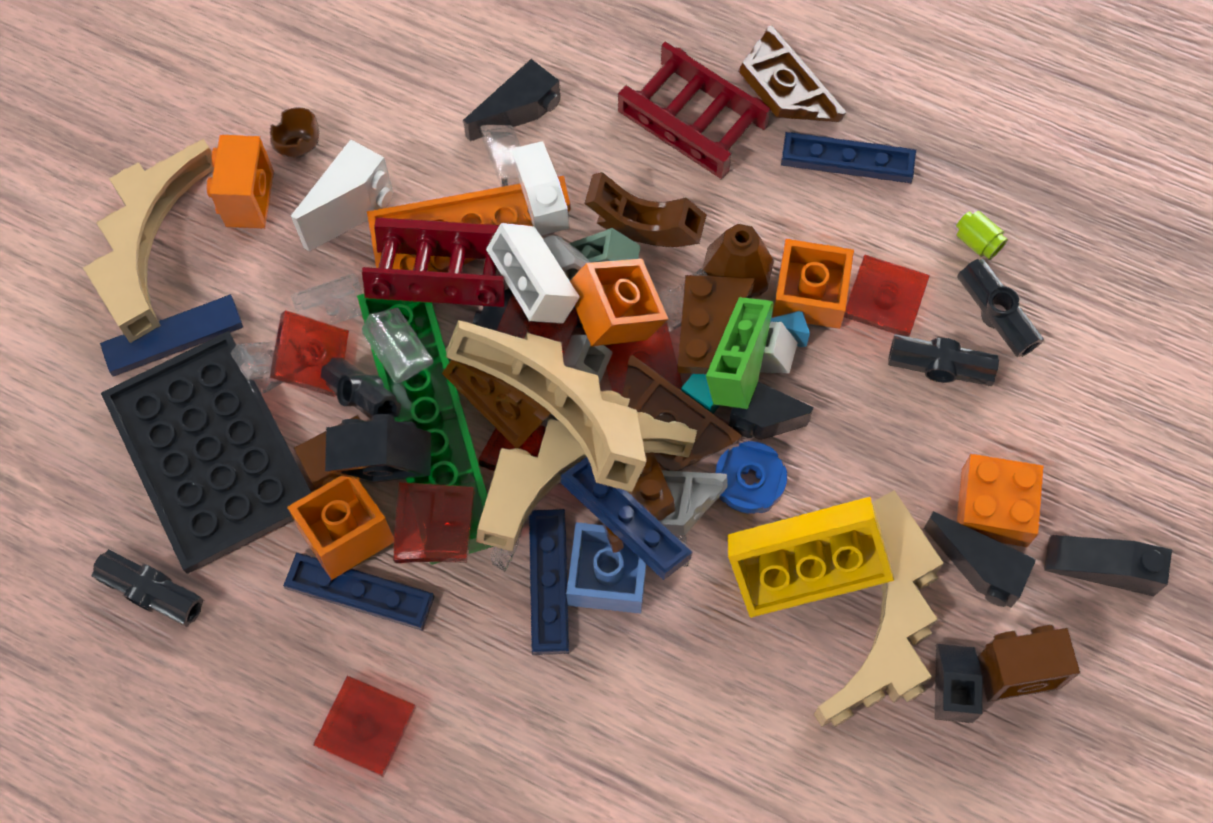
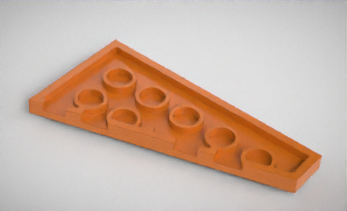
M558 176L569 212L571 207L564 176ZM521 183L367 211L376 268L379 266L382 253L377 252L374 225L377 217L533 226ZM396 254L393 269L413 270L416 255ZM430 256L427 271L448 273L451 257ZM465 258L464 265L475 259Z

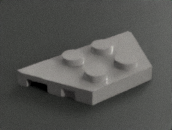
M662 471L674 498L675 511L659 521L674 535H686L727 489V474Z

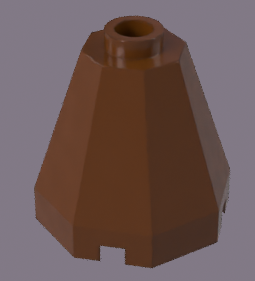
M736 224L727 229L708 246L701 276L755 278V286L751 294L748 295V298L752 299L758 293L761 295L767 292L774 260L752 226Z

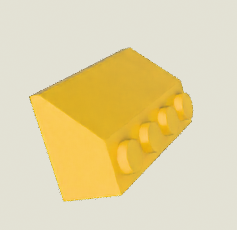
M871 496L728 534V558L750 618L894 581Z

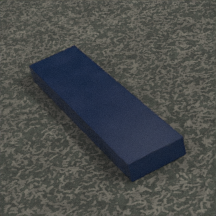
M785 132L781 166L912 183L916 149Z
M230 294L160 320L161 326L131 343L123 334L101 342L100 346L109 373L114 377L207 342L227 331L230 333L244 328L234 299Z
M587 457L561 475L560 483L663 580L667 579L691 560L693 552L626 490L597 483Z
M565 509L533 510L529 516L532 655L569 654Z
M298 552L295 554L283 585L287 590L423 631L435 598L431 592L354 569H349L331 580L317 558Z

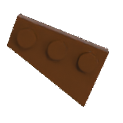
M685 275L678 373L707 374L738 298H748V295L751 294L755 286V278Z
M451 360L442 372L515 448L521 447L551 414L545 407L521 390L473 366Z

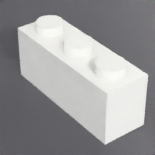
M501 223L486 250L501 275L504 276V280L529 321L564 323L580 296L534 226Z

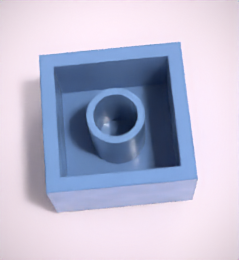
M576 522L567 586L568 606L641 614L647 564L624 542V548L619 552L613 553L603 525Z

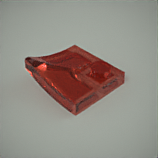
M399 482L394 535V563H468L474 487Z

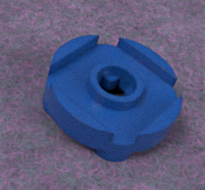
M746 441L739 443V446L731 450L728 449L719 458L715 473L727 474L728 480L727 489L719 496V499L732 509L743 513L768 512L781 499L787 483V470L778 458L777 452L770 446L760 442ZM749 470L756 471V477L761 479V481L748 485L741 478V474H748Z

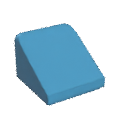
M802 311L771 318L770 322H782L798 342V347H807L810 332Z

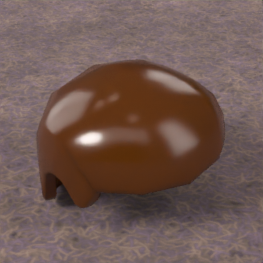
M301 107L282 111L280 123L276 126L274 124L270 126V143L272 148L282 156L293 158L303 157L312 151L318 144L320 134L315 114L309 109Z

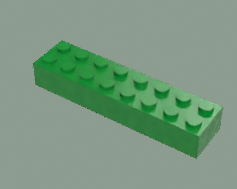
M364 294L357 295L378 376L382 379L384 388L394 394L397 402L401 404L399 417H396L395 421L414 422L417 424V428L431 432V476L406 479L430 564H437L494 547L477 542V530L487 499V492L457 388L442 374L449 364L432 302L365 298Z

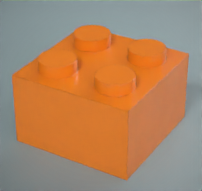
M219 135L218 147L213 148L212 151L214 170L213 176L207 180V195L212 198L215 204V211L217 214H220L226 227L265 229L274 170L261 137Z
M785 239L772 318L802 311L807 324L840 329L846 310L854 249Z
M643 259L586 263L570 280L580 296L574 306L591 347L647 340L668 320Z
M970 454L961 471L956 522L1000 543L1028 547L1038 535L1044 465Z
M339 476L287 507L298 530L331 580L395 542L386 518L357 479Z

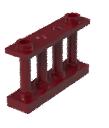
M665 41L661 45V65L663 66L640 91H635L627 85L618 93V112L722 180L730 171L731 153L728 152L729 149L752 123L765 130L768 127L770 108L760 98L750 96L689 57L683 49L674 47ZM673 73L688 81V84L666 108H661L650 101ZM699 90L714 98L713 102L692 125H687L676 118L677 114ZM725 107L739 114L741 117L719 142H713L702 135Z
M377 217L374 225L377 252L382 253L378 268H362L365 298L504 307V276H496L498 268L486 250L500 225ZM396 254L416 255L413 270L393 269ZM430 256L451 257L448 273L427 271ZM465 258L485 259L483 274H463Z

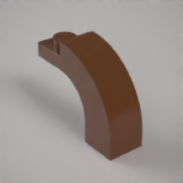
M603 172L592 174L584 202L585 205L599 215L597 224L606 230L613 228L632 241L658 247H685L700 244L707 216L706 213L686 197L668 202H655L636 197L620 187Z

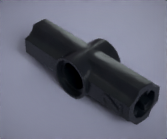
M984 259L974 260L958 273L957 278L982 310L981 318L988 327L997 330L1017 358L1024 357L1042 344L1044 338L1019 307L1017 293L1001 283ZM994 305L1003 306L1006 311L998 310Z
M894 334L888 357V365L923 372L928 379L935 382L949 383L957 379L992 387L998 371L999 359L998 355L961 348L959 342L949 338H935L931 341Z
M334 357L328 364L323 365L320 377L326 381V386L337 394V399L341 406L355 407L371 420L373 415L378 414L393 415L395 418L399 417L401 404L397 402L394 394L384 388L382 379L379 376L366 375L344 358Z
M109 549L105 553L100 554L93 565L94 568L91 576L95 580L122 593L123 597L149 612L155 610L185 627L195 622L201 612L204 600L200 596L171 582L172 580L168 576L149 565L143 564L140 566Z

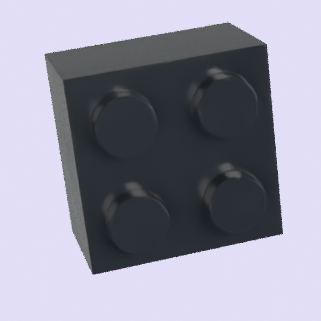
M387 414L373 415L372 421L366 422L360 419L342 420V425L326 427L325 471L368 483L431 476V432L417 428V424L414 422L395 421V416Z

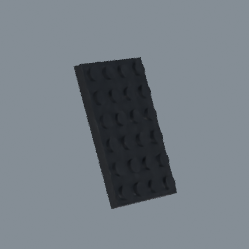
M229 331L101 392L179 563L186 574L293 521L287 507L312 493Z

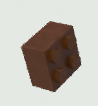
M1043 625L1031 629V634L1017 636L1016 631H1008L993 636L994 640L986 644L985 649L978 655L987 702L1060 690L1078 676L1080 669L1068 628L1055 630L1053 625Z

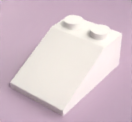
M350 139L291 215L304 249L310 252L368 221L367 211L385 208L390 203L393 197V188L384 157Z

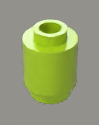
M980 210L973 214L970 211L967 212L956 225L959 229L956 236L980 257L985 256L989 260L994 258L1008 241L1003 235L1004 231Z

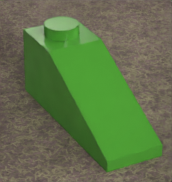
M738 298L706 374L713 404L743 409L748 408L759 379L774 306L773 301Z

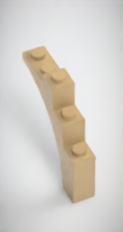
M204 139L187 146L184 150L164 161L158 162L145 171L138 162L109 178L124 202L125 207L110 213L107 217L96 223L113 251L95 259L92 263L83 267L130 343L161 326L151 306L147 287L148 259L154 237L164 217L176 201L192 185L214 170L212 152Z
M458 320L447 348V358L478 368L526 393L551 412L578 441L591 464L597 483L632 492L646 464L636 409L602 400L598 375L564 366L561 342L527 333L525 339Z
M601 391L602 400L628 407L630 399L622 397L615 391ZM637 412L645 453L654 452L689 457L697 430L690 429L681 422L673 421L668 423L656 420L647 413ZM548 419L538 458L531 456L529 452L522 449L513 448L507 450L501 448L478 526L477 542L513 551L521 529L536 505L561 482L562 474L587 457L578 441L559 420Z
M895 490L872 502L894 581L881 584L882 603L879 627L871 651L861 669L842 690L816 709L814 715L821 727L830 722L833 723L834 727L846 722L854 716L851 711L852 709L863 703L866 708H869L884 699L886 695L883 691L887 692L893 703L903 697L908 703L926 692L924 685L932 677L909 641L916 645L932 635L930 629L938 619L916 585L921 590L938 579L936 574L944 563Z

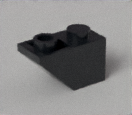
M937 644L935 720L973 723L982 715L983 675L976 649L969 646Z

